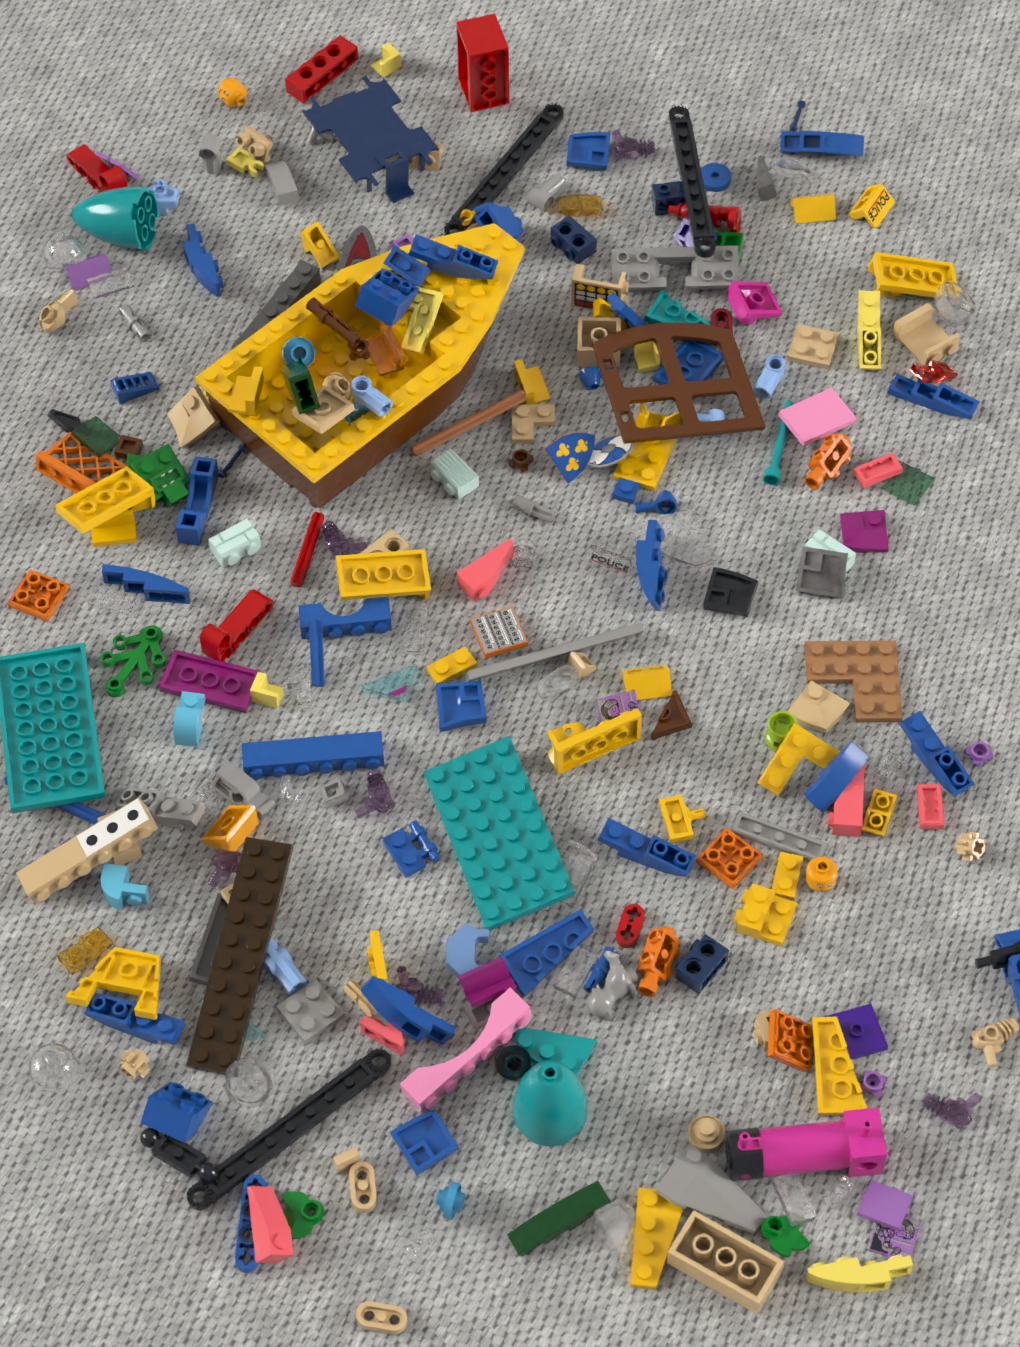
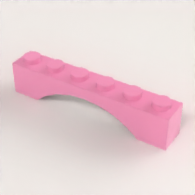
M510 987L492 1003L486 1027L469 1049L445 1063L418 1067L400 1083L402 1093L421 1112L426 1108H433L445 1092H451L462 1077L472 1074L478 1063L489 1059L493 1055L494 1049L500 1044H506L518 1028L522 1029L530 1022L532 1017L530 1006Z

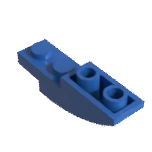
M781 131L780 152L863 156L865 136L822 131Z
M194 223L187 224L189 240L182 242L187 264L196 279L209 292L219 297L221 296L220 288H224L222 276H217V272H220L218 261L213 260L211 252L206 253L205 246H200V243H203L201 231H196Z
M415 234L408 253L409 256L427 262V267L431 270L469 279H492L499 261L461 245H458L457 249H453Z
M648 520L646 539L637 540L636 565L640 584L646 597L655 611H660L661 603H664L665 600L663 587L668 578L667 570L661 564L662 551L660 549L661 542L664 541L665 532L657 520Z
M921 711L901 721L899 725L911 741V749L948 792L953 796H957L975 785L951 748L943 745Z
M609 817L597 840L618 850L617 855L660 872L687 877L696 858V855L655 835L649 838Z
M372 976L361 988L363 995L385 1020L417 1042L427 1037L443 1045L455 1033L456 1027L449 1024L446 1020L414 1006L416 997L408 994L405 990L398 989L381 978Z
M97 992L93 995L84 1012L88 1017L110 1028L153 1044L161 1041L175 1045L185 1025L182 1019L158 1013L156 1020L137 1017L134 1012L137 1003Z

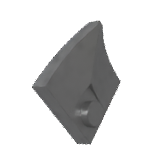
M802 546L796 591L844 598L848 553Z

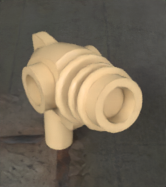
M1014 1018L989 1024L983 1029L971 1033L973 1047L984 1051L988 1068L998 1066L995 1054L1001 1051L1000 1045L1007 1041L1008 1037L1015 1035L1019 1031L1018 1023Z

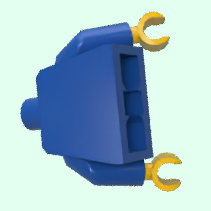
M487 202L473 208V211L464 209L459 218H467L463 221V226L469 225L473 217H475L480 227L495 223L520 242L519 235L523 232L522 221L519 217H515L508 206H499L492 202Z

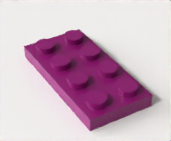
M174 650L160 682L159 691L180 697L182 691L205 694V703L246 713L251 703L250 689L257 673L261 671Z

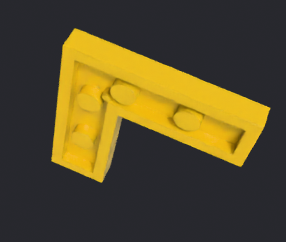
M794 723L757 783L779 796L802 757L824 769L839 751Z

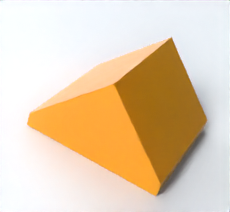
M229 805L201 840L231 858L245 841V838L258 825L255 806Z

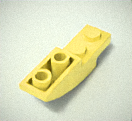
M880 291L858 292L857 337L859 370H881Z
M895 1255L887 1261L879 1263L876 1260L869 1261L860 1267L858 1257L851 1259L850 1257H841L833 1263L825 1264L824 1262H819L811 1265L810 1268H807L806 1280L819 1287L836 1291H881L890 1288L891 1278L911 1274L913 1262L910 1255L905 1257Z

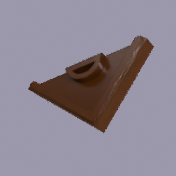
M676 690L672 692V696L663 709L654 731L651 733L652 740L692 728L690 718Z

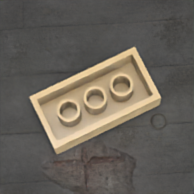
M694 1210L669 1249L667 1264L755 1314L759 1313L782 1274L784 1265L782 1259Z

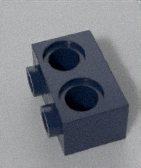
M681 181L652 184L651 201L655 216L669 214V205L678 206L679 203H685Z
M570 215L550 227V241L555 248H560L567 259L579 264L596 253L597 239Z
M707 934L700 940L696 939L690 947L689 954L686 957L682 956L675 965L676 979L697 994L702 992L728 961L729 949ZM708 952L711 953L712 956L707 957L704 956L703 953ZM693 969L698 971V973L691 974L688 971Z

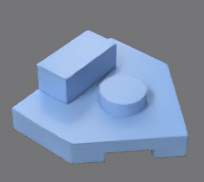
M163 179L155 181L154 185L148 187L149 190L154 191L156 194L159 215H167L168 208L177 209L179 191L176 188L169 187Z

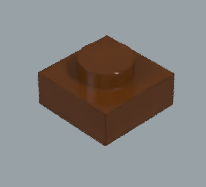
M121 435L114 450L115 457L127 459V454L139 455L143 446L142 439Z

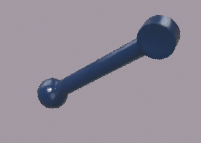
M803 100L798 101V110L793 124L790 125L791 131H797L798 129L797 123L802 108L806 105V102Z
M245 444L239 447V450L225 468L219 471L220 478L226 477L229 468L247 448Z

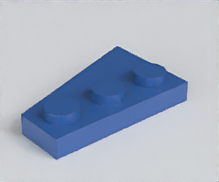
M614 292L607 297L612 303L610 308L631 327L647 325Z

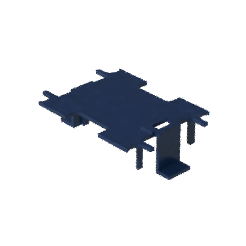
M363 76L362 79L369 88L359 92L347 93L323 106H320L313 96L309 97L313 106L308 110H302V113L318 134L331 131L340 141L348 155L339 158V162L356 184L359 180L367 179V193L371 192L372 183L374 186L378 185L372 173L385 169V194L392 203H396L414 194L408 185L409 159L418 155V169L420 172L424 171L425 161L429 165L432 164V160L428 156L429 153L439 151V148L422 126L415 129L407 128L392 108L393 105L401 103V99L385 79L380 82H372L367 76ZM397 154L401 156V159L391 163L385 160Z

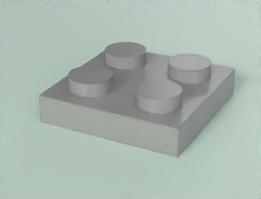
M314 979L276 1006L278 1012L305 1044L345 1017L344 1011L317 979Z

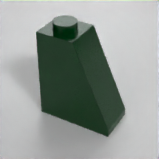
M298 360L281 366L285 384L299 415L319 408L320 404L311 373L303 361Z

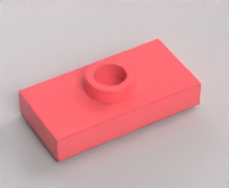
M892 452L854 468L853 473L862 487L867 488L903 473V467Z
M917 784L920 829H944L941 784Z

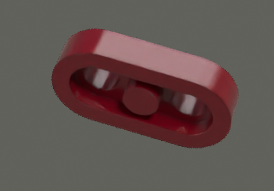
M724 308L714 310L711 314V325L732 330L733 333L731 312Z

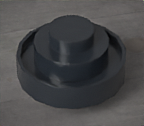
M507 1043L497 1050L494 1064L497 1072L503 1078L517 1080L522 1078L530 1069L531 1057L523 1045Z

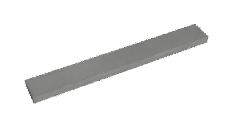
M637 623L467 671L465 677L467 682L568 655L571 651L578 652L636 636L644 630L642 623Z

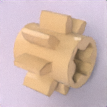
M977 832L961 833L962 837L956 841V853L963 855V861L979 860V856L985 852L984 839L978 838L979 833Z
M136 1049L134 1052L126 1050L119 1058L122 1061L120 1066L121 1072L131 1080H134L136 1077L143 1079L150 1071L148 1068L150 1059L139 1049Z

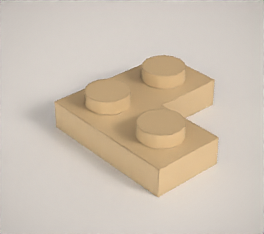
M555 404L517 405L513 407L512 444H534V426H555Z

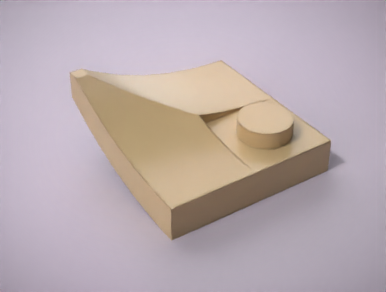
M193 387L167 413L174 426L181 448L188 447L220 422L199 387Z
M811 680L787 712L795 716L798 724L826 733L842 718L849 709L850 703Z

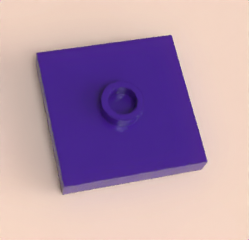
M872 1004L825 1016L838 1018L851 1060L888 1050V1044Z

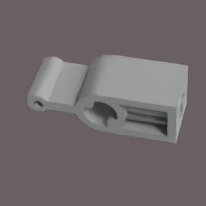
M232 762L228 763L217 773L211 787L234 805H254L257 818L259 819L275 805L272 799L267 798L260 792L257 782Z

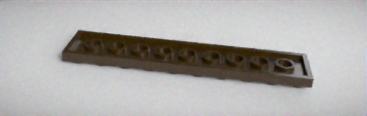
M251 837L245 838L186 1064L188 1068L236 1076L293 852L292 844Z

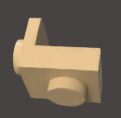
M772 1010L762 1011L755 1016L754 1026L756 1030H753L754 1038L757 1044L762 1045L763 1051L768 1050L769 1017Z

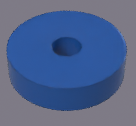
M709 163L701 168L705 190L720 192L730 185L731 171L725 165Z

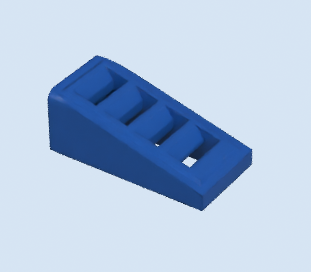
M152 372L110 380L112 390L119 404L159 390ZM148 379L150 385H146L144 380Z

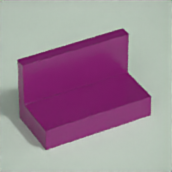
M503 957L457 976L465 997L472 1008L502 995L510 987L513 990L517 988Z

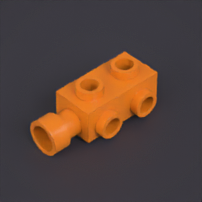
M831 433L823 439V444L812 454V459L807 464L812 470L804 478V482L809 488L817 490L824 480H832L840 474L839 467L851 459L849 454L853 450L849 444L850 439L848 436L841 433Z
M663 926L651 929L643 953L640 956L636 971L644 976V978L640 980L637 991L646 997H655L659 987L657 983L666 981L671 977L673 973L671 968L673 959L677 958L680 954V948L678 947L680 939L675 936L676 931L671 927Z

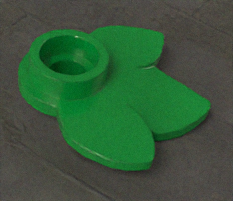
M290 1191L283 1193V1200L287 1206L283 1213L291 1229L292 1238L301 1239L308 1236L313 1226L320 1223L324 1218L323 1205L316 1200H309L303 1192ZM310 1210H315L317 1212L316 1215L312 1217L308 1216L307 1213Z
M784 1215L781 1218L769 1216L762 1222V1234L769 1239L770 1247L783 1257H790L792 1250L801 1251L810 1245L807 1238L799 1231L803 1224V1220L793 1215Z

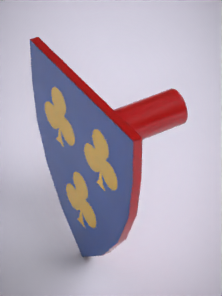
M571 433L562 436L545 448L568 483L585 469L594 449L595 435Z

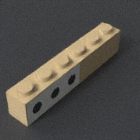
M138 797L16 872L28 897L35 903L44 901L54 892L69 886L75 879L87 875L93 868L108 862L119 852L129 849L132 844L142 838L149 837L152 832L158 829V826L148 807Z

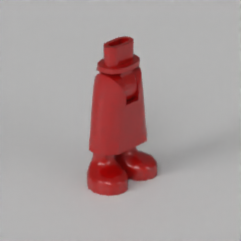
M679 203L678 206L669 205V215L677 216L678 220H682V218L688 220L685 203ZM708 205L713 227L720 228L722 221H725L730 232L739 233L742 220L740 207Z

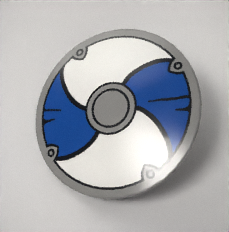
M621 435L606 437L594 444V449L587 465L594 468L611 467L625 459L632 452L634 443L624 444Z

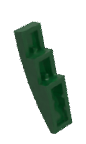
M596 1181L541 1211L509 1232L507 1236L518 1255L523 1257L542 1243L547 1244L566 1230L572 1231L612 1202L600 1182Z

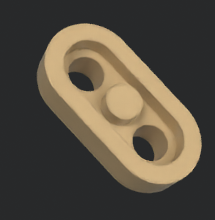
M363 1161L357 1162L352 1165L349 1171L351 1200L355 1210L367 1213L372 1211L377 1204L375 1173L371 1164ZM365 1174L367 1177L364 1180H360L358 1176ZM364 1197L369 1199L366 1204L360 1202Z
M366 1301L360 1304L356 1310L357 1323L366 1330L399 1334L406 1329L408 1324L407 1313L399 1306ZM367 1314L374 1315V1318L369 1321L364 1317ZM393 1318L399 1319V1323L397 1325H392L390 1323V1320Z

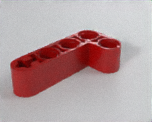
M82 144L66 154L69 164L83 178L86 177V181L94 189L99 190L97 191L98 193L128 187L126 175L121 167L116 165L110 169L86 144Z
M255 589L249 591L219 627L211 623L204 627L200 635L202 653L211 659L226 662L224 660L230 658L239 647L238 644L240 642L243 643L251 634L252 628L257 627L271 611L274 604L273 599Z

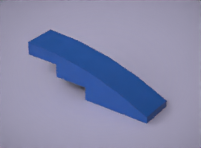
M899 373L896 374L887 392L897 398L939 413L966 419L972 418L980 402L943 383H940L939 387L929 382H922L920 379L915 382Z
M103 564L102 576L104 583L123 584L125 592L144 593L146 601L190 604L191 602L189 588L168 578L134 568Z

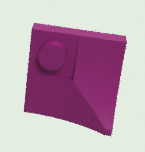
M885 510L840 513L843 545L859 553L889 552Z

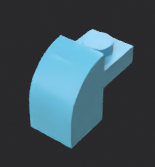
M182 691L179 706H176L173 734L175 744L198 747L203 728L201 717L206 700L205 694Z
M104 863L101 874V886L106 901L112 907L122 910L124 902L133 906L148 905L150 897L148 887L146 885L129 883L130 874L128 866Z

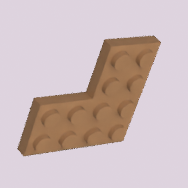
M896 640L805 641L807 684L811 680L817 684L853 683L856 723L902 721Z

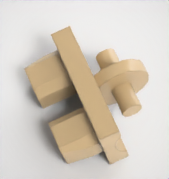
M245 126L244 133L237 136L236 145L240 148H247L249 155L253 158L259 157L264 162L269 161V151L273 147L271 136L266 133L260 134L251 126Z

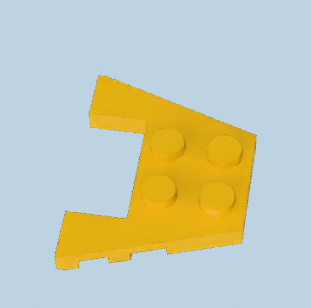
M114 947L95 966V971L89 977H84L79 982L80 986L74 992L70 991L67 993V1003L88 1007L97 988L141 996L134 1009L135 1016L156 1020L158 1016L161 972L160 955Z

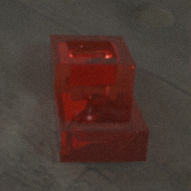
M931 360L928 366L913 363L909 370L923 383L945 382L956 378L958 375L945 362Z

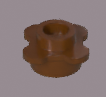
M362 339L356 347H352L348 343L347 347L350 349L349 358L352 361L360 358L369 359L371 353L368 351L369 342Z
M519 449L513 453L512 459L508 461V465L520 469L521 472H525L528 470V465L534 461V457L526 450Z

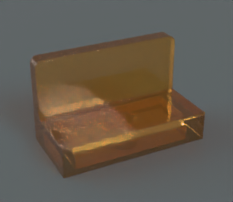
M383 324L380 326V335L365 339L369 342L368 351L371 353L370 357L379 376L403 370L405 365V356L391 326Z

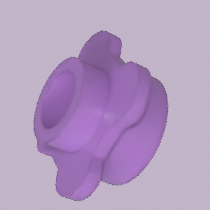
M976 742L972 747L966 748V754L972 758V763L975 766H980L983 762L993 759L994 755L990 752V748L985 742Z
M865 1071L863 1073V1082L860 1084L862 1093L867 1092L873 1094L876 1098L881 1097L883 1085L887 1083L886 1077L875 1071Z

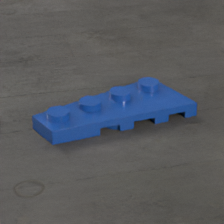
M580 909L505 951L498 958L503 957L510 976L524 998L593 933L594 928Z

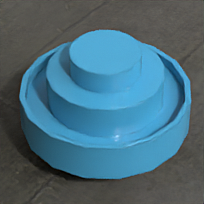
M293 337L284 344L282 356L286 364L302 360L305 366L308 367L315 358V349L308 339Z
M452 1181L449 1187L445 1186L444 1190H439L436 1205H439V1210L443 1211V1218L453 1220L456 1212L461 1213L465 1200V1193L461 1192V1183Z

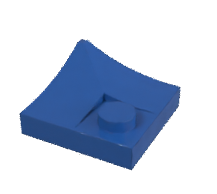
M585 132L569 135L566 166L607 171L611 133Z
M481 681L436 683L435 692L440 732L467 725L486 723L487 715Z
M435 1110L417 1116L390 1131L392 1138L416 1175L421 1174L460 1149Z

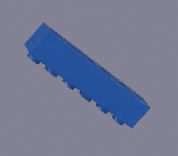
M382 732L242 743L243 770L252 779L258 780L267 776L281 778L289 774L304 776L312 772L327 774L334 770L350 772L357 768L377 769L380 766H384Z

